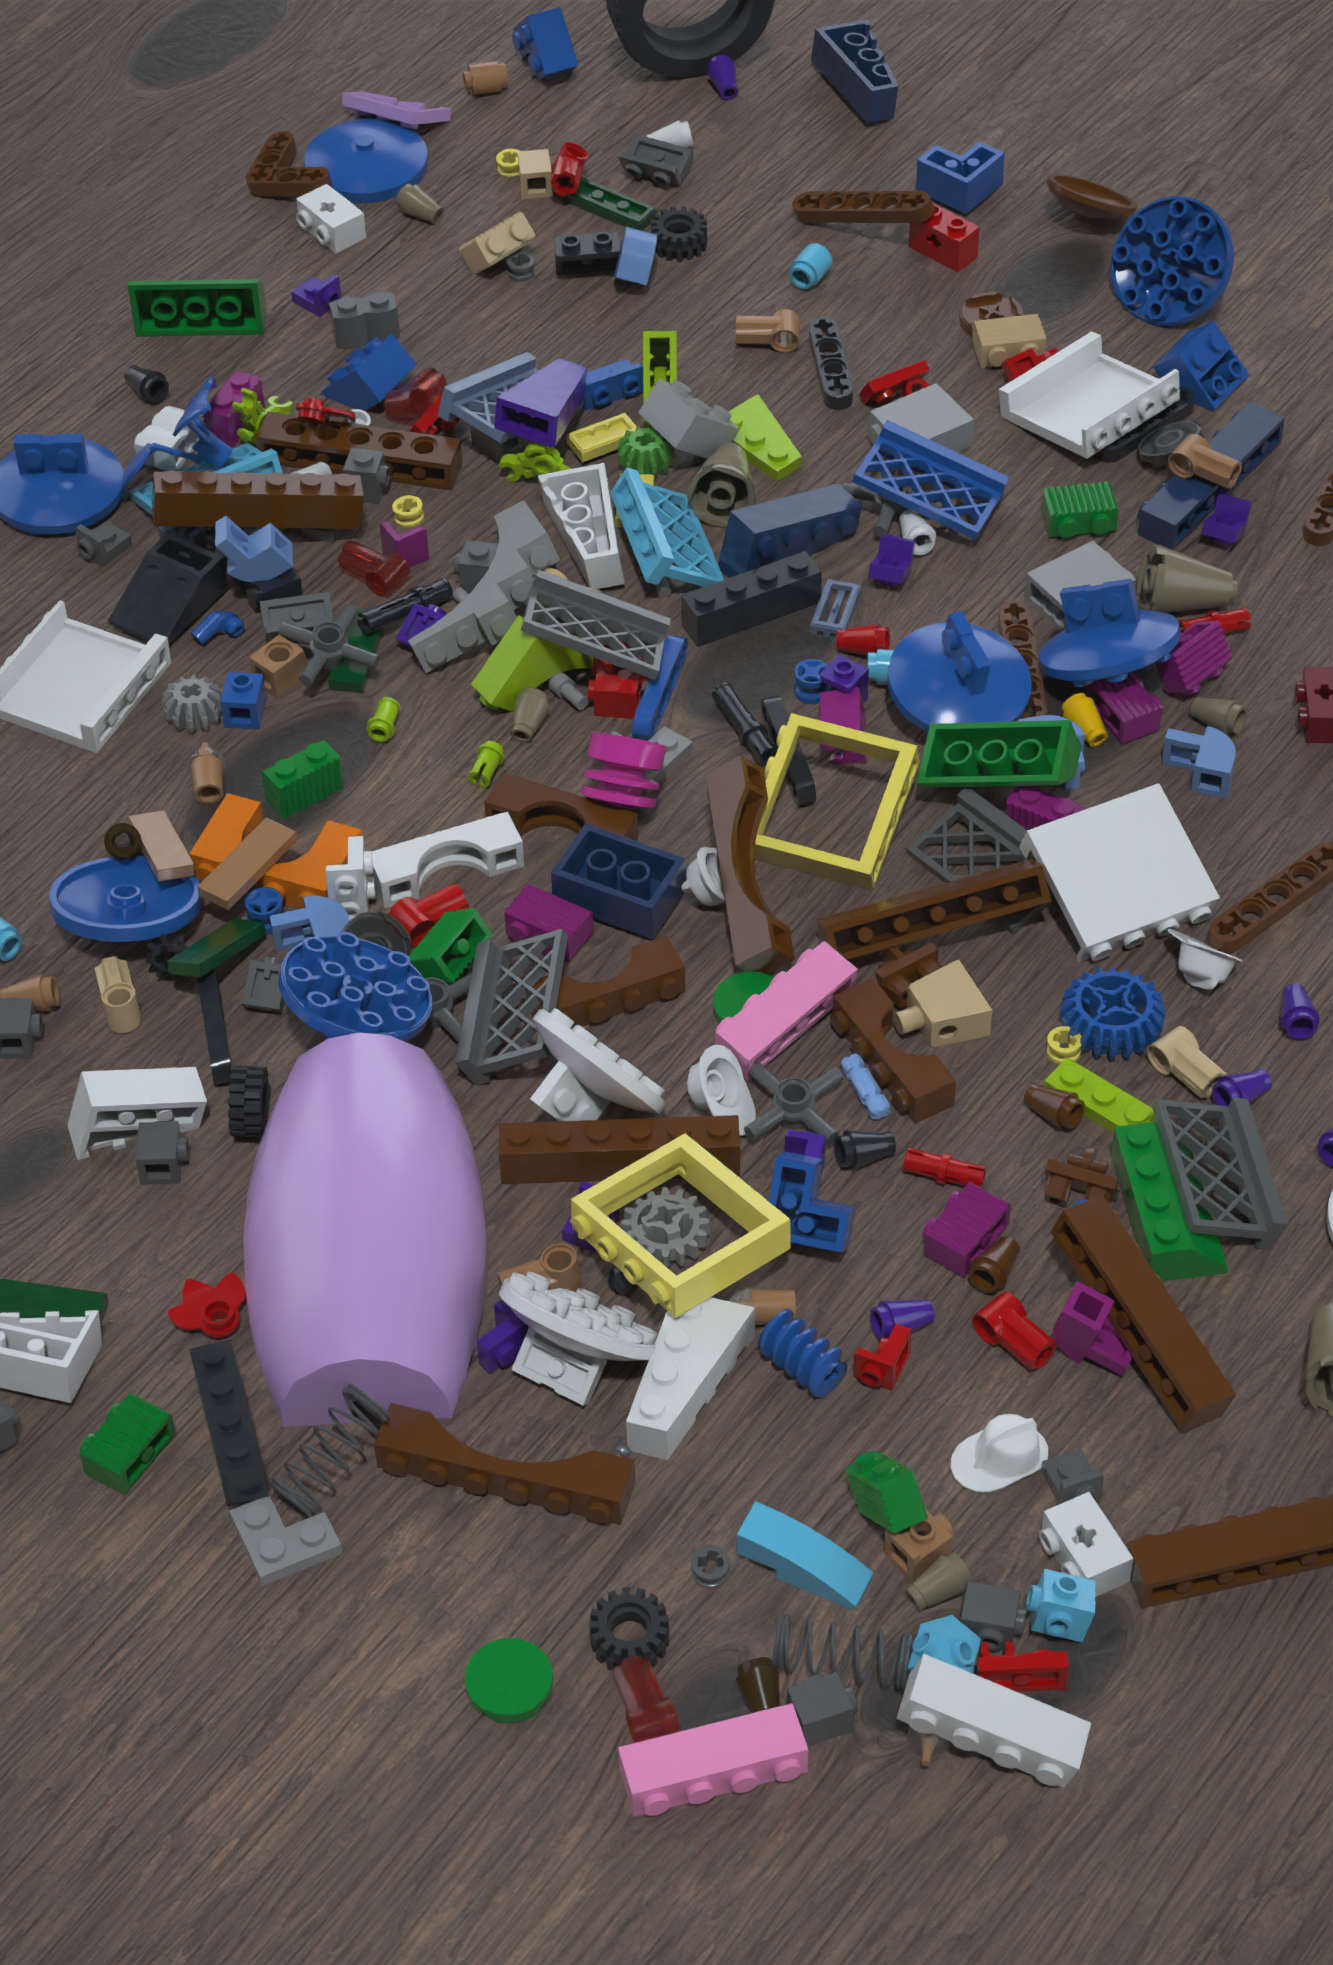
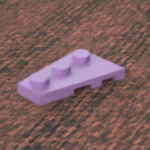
M363 91L343 93L342 105L354 108L353 113L369 116L372 113L377 115V119L395 122L397 120L400 121V126L405 128L417 129L419 124L450 121V108L425 109L426 104L397 102V98Z

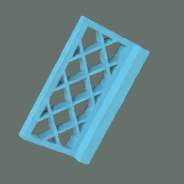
M249 443L234 448L219 470L214 469L205 461H201L199 465L196 463L177 471L282 473L276 451L269 449L262 452ZM153 481L128 490L130 499L153 515ZM158 526V527H159V529H161L162 531L165 532V531H168V530L173 529V528L178 527V526Z
M626 467L610 494L645 581L658 585L663 576L706 587L724 580L701 523L694 514V509L690 502H688L687 495L643 483L638 470Z

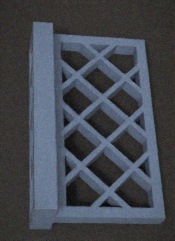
M526 352L445 386L438 416L447 422L459 417L499 443L517 437L494 428L495 415L489 414V412L496 413L495 401L499 395L539 371L535 368L537 358ZM584 400L582 401L579 408L583 407Z

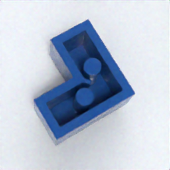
M561 7L528 15L513 29V45L516 51H520L522 58L528 57L529 67L533 74L536 73L538 81L572 72L579 66Z
M980 141L962 156L935 145L917 159L916 191L927 192L930 198L967 214L1003 184L1005 153Z
M784 1151L775 1160L769 1202L790 1219V1242L843 1252L850 1244L856 1206L817 1199L823 1159Z

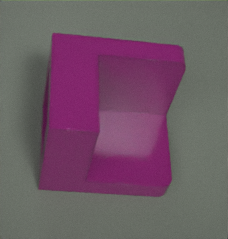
M387 521L380 523L382 553L399 572L429 560L427 530L423 526L416 527L399 535Z

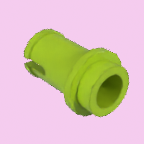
M384 697L378 701L374 717L369 719L366 727L368 735L372 740L385 742L394 735V722L400 711V704L395 699Z
M486 741L479 746L477 750L478 758L468 774V780L474 786L477 785L480 776L483 778L479 788L489 786L497 766L501 765L505 760L504 748L494 741Z

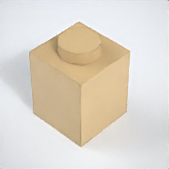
M549 150L518 151V170L522 199L553 197V188L550 183L552 170Z

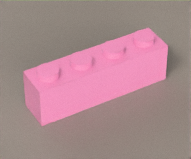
M825 941L814 950L811 948L807 949L798 958L795 966L787 972L781 971L778 973L764 992L760 995H752L745 1002L739 1013L733 1018L730 1016L726 1017L719 1023L715 1030V1045H723L733 1052L740 1064L743 1078L748 1081L752 1077L749 1074V1070L755 1063L759 1062L763 1066L767 1065L833 1008V995L855 986L858 969Z
M793 1703L618 1747L619 1771L633 1817L643 1814L649 1816L659 1815L670 1807L686 1803L702 1804L712 1799L713 1796L733 1791L736 1793L748 1792L757 1785L775 1780L780 1782L791 1781L800 1776V1774L808 1772V1747Z

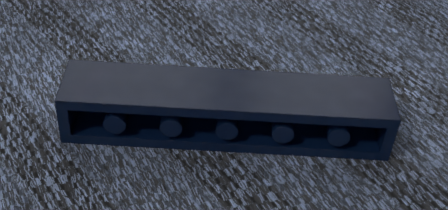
M1251 401L1240 412H1235L1230 422L1223 429H1218L1215 432L1209 445L1212 450L1242 463L1241 473L1237 478L1236 484L1231 489H1227L1195 474L1185 479L1175 475L1168 483H1163L1149 501H1144L1137 513V519L1139 520L1138 535L1153 543L1174 550L1214 511L1218 495L1221 493L1230 495L1281 444L1285 417Z

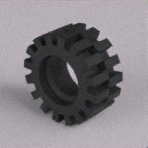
M682 206L681 210H676V207H670V212L663 209L661 210V215L656 213L654 220H651V233L657 234L655 253H658V257L663 258L666 255L667 261L677 258V262H682V258L686 257L690 261L693 260V255L698 258L701 256V251L705 252L707 249L706 218L704 219V215L701 212L697 214V210L693 208L688 212L687 207Z
M234 1066L230 1075L231 1084H229L230 1095L228 1098L230 1135L232 1137H262L268 1121L267 1112H269L267 1067Z
M630 1587L622 1588V1596H617L615 1590L608 1592V1602L602 1597L596 1602L597 1609L592 1608L589 1627L591 1649L593 1653L596 1652V1659L600 1664L607 1660V1669L614 1672L617 1665H620L621 1674L629 1675V1667L635 1666L637 1674L643 1673L644 1663L647 1662L652 1669L657 1665V1656L661 1659L664 1658L666 1646L669 1647V1618L666 1615V1607L663 1602L658 1605L657 1596L651 1593L645 1599V1590L637 1588L636 1595H630ZM625 1621H636L646 1627L644 1636L631 1641L616 1638L612 1631L617 1624Z

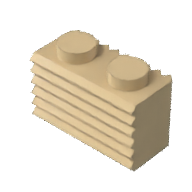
M517 212L461 245L459 251L471 272L476 275L534 241L536 235L524 214Z
M1038 314L973 321L972 343L980 367L984 369L986 366L989 368L1001 366L1006 359L1030 348H1033L1036 356L1045 353L1046 335L1044 334Z

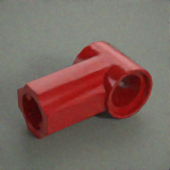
M565 142L551 167L552 177L550 183L554 187V192L563 197L576 192L583 166L589 157L587 151L576 143Z
M451 884L418 901L412 897L400 899L391 907L388 919L411 946L417 947L446 911L451 912L453 910L455 912L456 910L469 909V903L462 889L457 884Z
M1009 1292L1001 1293L972 1316V1324L975 1331L986 1343L990 1345L1000 1343L1030 1370L1036 1369L1038 1371L1048 1363L1050 1357L1056 1351L1057 1342L1027 1318V1313L1022 1303Z

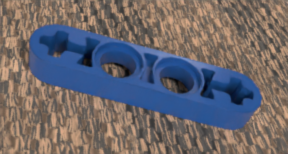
M668 635L663 646L659 673L656 680L649 679L636 710L632 726L633 738L649 741L656 734L686 660L688 650L687 638Z

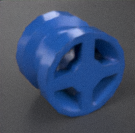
M808 659L796 666L794 670L796 681L794 693L799 701L806 704L820 703V693L830 691L829 685L820 680L821 672L827 667L826 663L816 659Z
M269 887L254 889L245 898V909L248 914L247 920L264 922L265 935L272 934L269 916L284 913L282 897L277 890Z

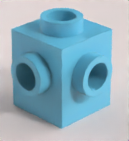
M1044 1569L1038 1585L1030 1586L1026 1598V1611L1032 1612L1031 1631L1083 1642L1095 1615V1580Z
M953 1615L922 1623L913 1642V1651L907 1669L912 1671L922 1655L926 1654L973 1674L981 1638Z

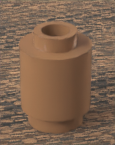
M497 61L468 65L467 71L463 72L465 90H470L472 95L500 92L501 88H507L508 74L505 63L498 64Z

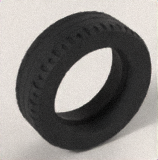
M606 0L608 14L627 54L636 63H639L640 66L652 72L674 77H691L707 74L708 62L717 55H727L733 61L741 57L756 43L771 18L775 0H727L721 8L706 19L689 26L671 28L657 26L644 19L643 10L647 0Z

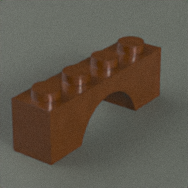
M506 773L501 775L484 802L486 817L508 812L520 837L533 829L545 826L563 827L578 834L586 823L634 841L638 840L637 813Z
M667 935L631 947V960L621 974L610 980L588 983L570 978L562 972L556 1008L574 1021L570 1029H573L575 1025L584 1027L593 1023H599L607 1018L628 1011H635L643 1006L684 993L685 966ZM548 975L541 977L532 988L537 990L548 979ZM528 991L526 993V1000L532 995ZM542 1002L530 1013L532 1019L539 1009H543Z
M873 978L833 995V1013H831L830 1019L834 1029L838 1034H844L848 1039L854 1054L860 1055L862 1060L871 1068L875 1081L878 1085L886 1087L900 1112H905L913 1123L916 1124L955 1106L956 1080L935 1054H908L892 1046L885 1038L886 1034L892 1029L893 1002Z

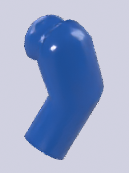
M214 611L209 613L190 634L198 643L204 645L215 633H229L233 637L239 636L244 630V623L233 612Z

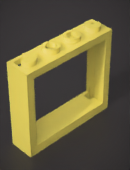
M791 713L787 726L782 725L777 737V746L779 747L775 757L771 756L766 764L765 778H767L768 801L762 813L756 834L754 859L874 890L920 763L918 747L910 743ZM799 738L895 763L860 861L763 836Z
M685 1133L571 1199L572 1218L570 1222L572 1223V1229L578 1233V1238L585 1239L605 1261L613 1263L623 1272L630 1283L637 1284L650 1296L655 1304L659 1303L675 1318L790 1249V1219ZM679 1174L749 1233L676 1276L609 1219L607 1215Z

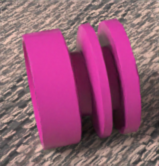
M592 732L587 756L603 762L602 769H587L584 771V776L599 780V785L582 784L580 794L619 808L634 810L644 807L655 808L657 798L641 794L642 788L659 790L660 784L645 778V770H662L667 746L625 736Z

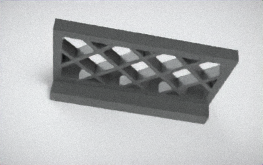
M537 570L526 597V608L521 631L656 680L660 669L665 635L670 626L671 618L542 570ZM558 617H559V618H561L565 623H561V624H560L555 618H558ZM542 620L547 626L535 621ZM588 630H594L598 636H593ZM575 632L580 638L572 636L570 633ZM626 642L632 648L627 649L622 643ZM603 645H609L613 650L605 648ZM642 657L647 663L640 661L637 658Z
M966 787L957 795L958 803L906 847L908 856L944 883L976 875L974 874V863L996 862L997 869L1001 867V861L1022 862L1029 859L1036 861L1035 857L1025 859L1019 848L1027 830L969 787ZM958 818L969 825V832L948 833V827ZM991 841L996 845V852L974 853V842ZM969 842V853L948 854V843ZM943 843V855L927 856L921 851L928 844ZM969 863V875H952L948 872V864ZM1049 887L1048 890L1050 894V899L1052 901L1055 898V896L1051 888ZM1048 903L1024 909L1013 919L1006 915L992 919L1013 935Z
M563 929L496 947L491 940L477 943L455 1062L475 1085L489 1082L491 1071L549 1055V1049L544 1043L534 1020L528 1019L527 1016L541 1002L543 1003V1009L548 1013H551L557 1006L568 935ZM553 946V949L542 960L537 958L546 947ZM523 954L509 969L510 961L508 959ZM534 962L536 964L534 969L523 980L520 979L518 976ZM547 972L548 979L537 990L532 988ZM513 982H516L518 985L504 998L505 990ZM527 991L532 994L518 1010L513 1007ZM508 1011L511 1012L513 1015L499 1028L500 1019ZM521 1022H524L526 1026L513 1040L509 1039L508 1036ZM537 1032V1045L522 1049L521 1047ZM503 1041L508 1044L497 1056H494L495 1049Z
M1233 1098L1229 1106L1156 1099L1152 1109L1189 1232L1254 1238L1256 1248L1271 1249L1287 1227L1288 1222L1248 1099ZM1168 1114L1177 1115L1188 1125L1182 1129L1169 1118ZM1202 1118L1218 1119L1217 1123L1220 1132H1217L1205 1123ZM1194 1128L1211 1142L1207 1146L1203 1145L1189 1134L1190 1130ZM1181 1142L1196 1153L1197 1157L1194 1160L1190 1159L1179 1150L1177 1144ZM1215 1145L1227 1153L1229 1164L1211 1151ZM1202 1159L1220 1172L1216 1178L1198 1165ZM1189 1173L1207 1186L1203 1192L1188 1181L1187 1175ZM1226 1176L1237 1185L1240 1195H1237L1220 1181ZM1214 1191L1230 1205L1225 1210L1207 1195ZM1197 1206H1202L1215 1216L1217 1220L1200 1219ZM1236 1208L1247 1217L1249 1224L1242 1223L1230 1213Z

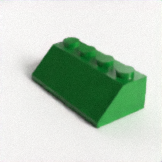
M258 279L128 281L127 287L135 337L264 335L267 310L264 286Z
M1070 720L930 724L917 785L918 787L1061 785L1076 776L1082 746Z
M1148 1122L1114 1127L1111 1159L1119 1180V1187L1135 1242L1140 1246L1143 1256L1155 1274L1162 1281H1171L1227 1273L1228 1266L1218 1235L1189 1232L1157 1123ZM1179 1142L1177 1144L1179 1150L1194 1160L1192 1150ZM1189 1173L1187 1175L1188 1181L1203 1192L1202 1182ZM1197 1206L1200 1219L1213 1220L1211 1213L1202 1206Z

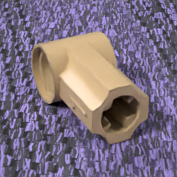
M116 956L102 959L100 965L95 967V974L107 1024L116 1033L131 1032L139 1027L142 1016L127 961L120 960Z
M1183 1026L1176 1027L1147 1047L1148 1059L1162 1075L1174 1074L1200 1098L1205 1097L1207 1100L1211 1098L1213 1086L1218 1082L1219 1078L1227 1075L1199 1050L1195 1036Z

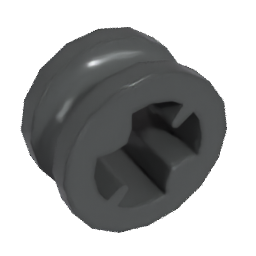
M525 251L510 254L507 257L508 277L518 282L532 279L535 276L534 256Z
M705 1545L699 1548L691 1559V1571L694 1581L705 1588L722 1586L730 1576V1559L727 1552L715 1545ZM708 1561L717 1562V1567H715L713 1573H705Z

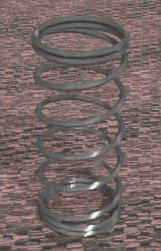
M351 1383L343 1389L342 1394L347 1403L364 1422L335 1407H329L328 1414L352 1442L325 1427H313L317 1438L337 1460L312 1446L299 1444L301 1454L324 1480L294 1463H284L287 1473L311 1499L275 1478H272V1482H269V1485L278 1494L308 1517H312V1514L315 1513V1510L309 1504L320 1507V1502L300 1482L288 1466L299 1470L330 1489L335 1488V1485L312 1461L303 1448L320 1455L344 1470H350L348 1464L324 1440L317 1429L330 1434L359 1452H364L362 1445L343 1427L332 1411L349 1418L374 1434L378 1433V1429L347 1396L348 1394L381 1421L388 1422L387 1419H390V1414L380 1404Z
M781 1614L775 1637L773 1666L781 1671L785 1662V1667L789 1673L795 1670L808 1634L809 1672L812 1676L817 1675L822 1668L832 1636V1672H837L836 1623L833 1621L830 1624L823 1652L814 1672L812 1664V1619L808 1618L795 1661L790 1669L788 1658L789 1614ZM858 1625L855 1626L839 1677L842 1678L846 1671L856 1639V1676L858 1682L863 1684L870 1674L880 1641L879 1670L881 1684L884 1688L890 1685L898 1665L896 1688L898 1691L900 1689L904 1691L909 1675L907 1668L912 1654L913 1635L904 1633L901 1636L894 1663L885 1684L883 1630L880 1629L877 1633L866 1672L861 1680L860 1627Z

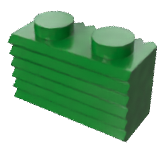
M1100 481L1097 484L1093 482L1090 485L1086 483L1077 486L1073 484L1070 487L1065 485L1064 487L1058 486L1057 488L1052 486L1050 489L1048 487L1043 489L1041 513L1047 528L1048 538L1059 536L1069 538L1074 535L1089 533L1105 534L1109 531L1117 530L1118 507L1110 482L1102 483Z
M325 740L312 743L306 749L287 759H281L275 765L261 771L265 799L282 819H288L289 815L294 816L295 812L300 813L301 809H306L307 806L318 803L319 799L324 800L325 796L330 797L331 793L337 794V790H343L344 787L340 756Z
M467 908L460 911L456 910L455 912L453 910L451 912L446 911L408 956L410 963L420 972L424 979L434 977L445 981L447 984L455 983V979L459 978V974L463 973L464 969L468 968V964L472 963V959L475 958L477 943L492 939V932L474 908L470 910Z
M128 1393L126 1399L122 1400V1403L117 1402L110 1408L106 1422L102 1423L101 1428L97 1429L96 1433L88 1434L82 1442L79 1454L84 1473L87 1476H91L94 1480H98L101 1484H105L108 1488L112 1487L114 1491H119L121 1495H124L176 1434L172 1414L132 1393Z
M879 1451L861 1454L856 1458V1463L846 1467L845 1472L849 1474L847 1480L852 1482L850 1488L854 1490L852 1496L856 1497L855 1504L859 1506L857 1511L894 1533L928 1518L913 1469L910 1470L907 1466H903L900 1462L893 1460V1458L886 1456V1454L883 1455V1452L880 1453Z

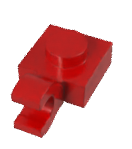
M1030 348L1006 359L1001 366L1011 382L1058 353L1056 348H1053L1036 356L1033 348Z

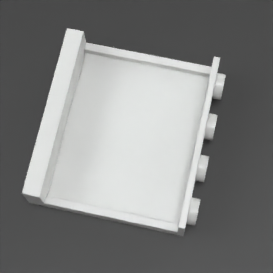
M1091 331L999 389L1001 417L1080 456L1089 458L1180 399L1179 371L1174 369L1160 379L1103 354L1101 335Z
M59 601L50 612L44 615L40 624L31 634L25 637L20 647L12 656L5 660L4 665L0 668V719L98 753L172 663L168 638L155 633L146 645L67 618L65 603Z
M1159 783L1027 830L1019 846L1025 859L1035 857L1036 861L1043 865L1046 880L1081 947L1076 956L1078 962L1089 958L1093 961L1101 960L1110 955L1113 949L1124 945L1127 949L1133 948L1144 942L1148 936L1156 933L1159 936L1170 934L1168 929L1176 930L1179 928V925L1189 921L1192 924L1203 922L1212 915V910L1220 899Z

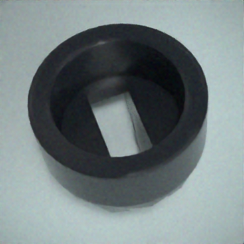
M615 1265L611 1267L607 1281L613 1291L620 1294H630L638 1288V1285L630 1283L623 1272Z

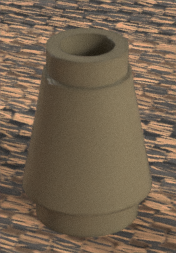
M406 184L402 187L396 198V205L400 207L402 213L433 224L438 223L443 216L444 208L418 185Z
M525 688L516 696L510 733L516 741L522 743L530 742L550 710L549 698L543 691L536 688Z
M1196 697L1190 711L1191 717L1222 731L1226 735L1231 733L1239 734L1244 728L1247 719V708L1242 706L1238 700Z
M955 1552L947 1557L942 1554L910 1587L905 1589V1592L911 1603L920 1612L926 1607H931L966 1592L967 1583L973 1582V1578L965 1563Z

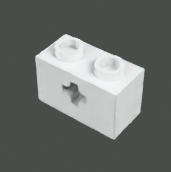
M328 184L296 199L298 210L296 218L300 227L310 232L322 245H326L334 253H338L366 239L364 213Z
M1090 1492L1044 1511L1042 1530L1039 1532L1040 1541L1047 1554H1054L1061 1565L1062 1573L1095 1580V1597L1130 1582L1133 1557Z

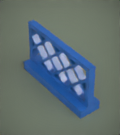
M887 420L882 427L878 439L856 471L852 482L976 540L991 513L1000 503L1010 477ZM881 455L890 460L883 461ZM901 469L904 476L893 478L889 470ZM911 470L920 473V475H914ZM879 471L883 479H874L865 473ZM931 483L935 491L923 492L919 484ZM942 484L945 485V486H947V487H949V488H951V489L945 490L944 487L942 486ZM910 486L913 493L906 494L900 491L898 487ZM962 498L966 506L954 507L950 499ZM973 499H975V500H977V501H979V502H981V503H983V504H975V502H974ZM940 500L944 508L938 509L933 507L929 501ZM972 515L976 525L974 526L961 520L960 516Z

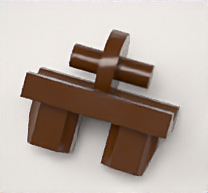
M932 942L914 952L909 949L902 953L896 946L884 950L885 962L878 965L875 977L878 985L891 1001L902 1008L907 1005V993L910 984L942 968L938 963V948Z
M1088 1146L1084 1157L1070 1153L1067 1164L1048 1159L1045 1167L1047 1181L1046 1201L1059 1206H1067L1071 1191L1074 1190L1084 1193V1199L1086 1200L1104 1196L1108 1204H1110V1201L1116 1203L1120 1192L1117 1189L1119 1180L1118 1178L1106 1175L1109 1164L1096 1161L1097 1149Z

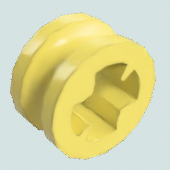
M505 149L498 153L496 163L497 170L501 175L507 177L519 175V150Z
M407 495L394 501L392 508L394 520L397 524L404 527H413L423 521V505L418 497Z
M1060 1026L1054 1028L1048 1034L1046 1053L1048 1058L1056 1064L1060 1065L1067 1057L1074 1062L1080 1058L1081 1035L1080 1033L1076 1036L1070 1035L1069 1038V1029L1071 1027ZM1060 1043L1068 1044V1048H1061Z

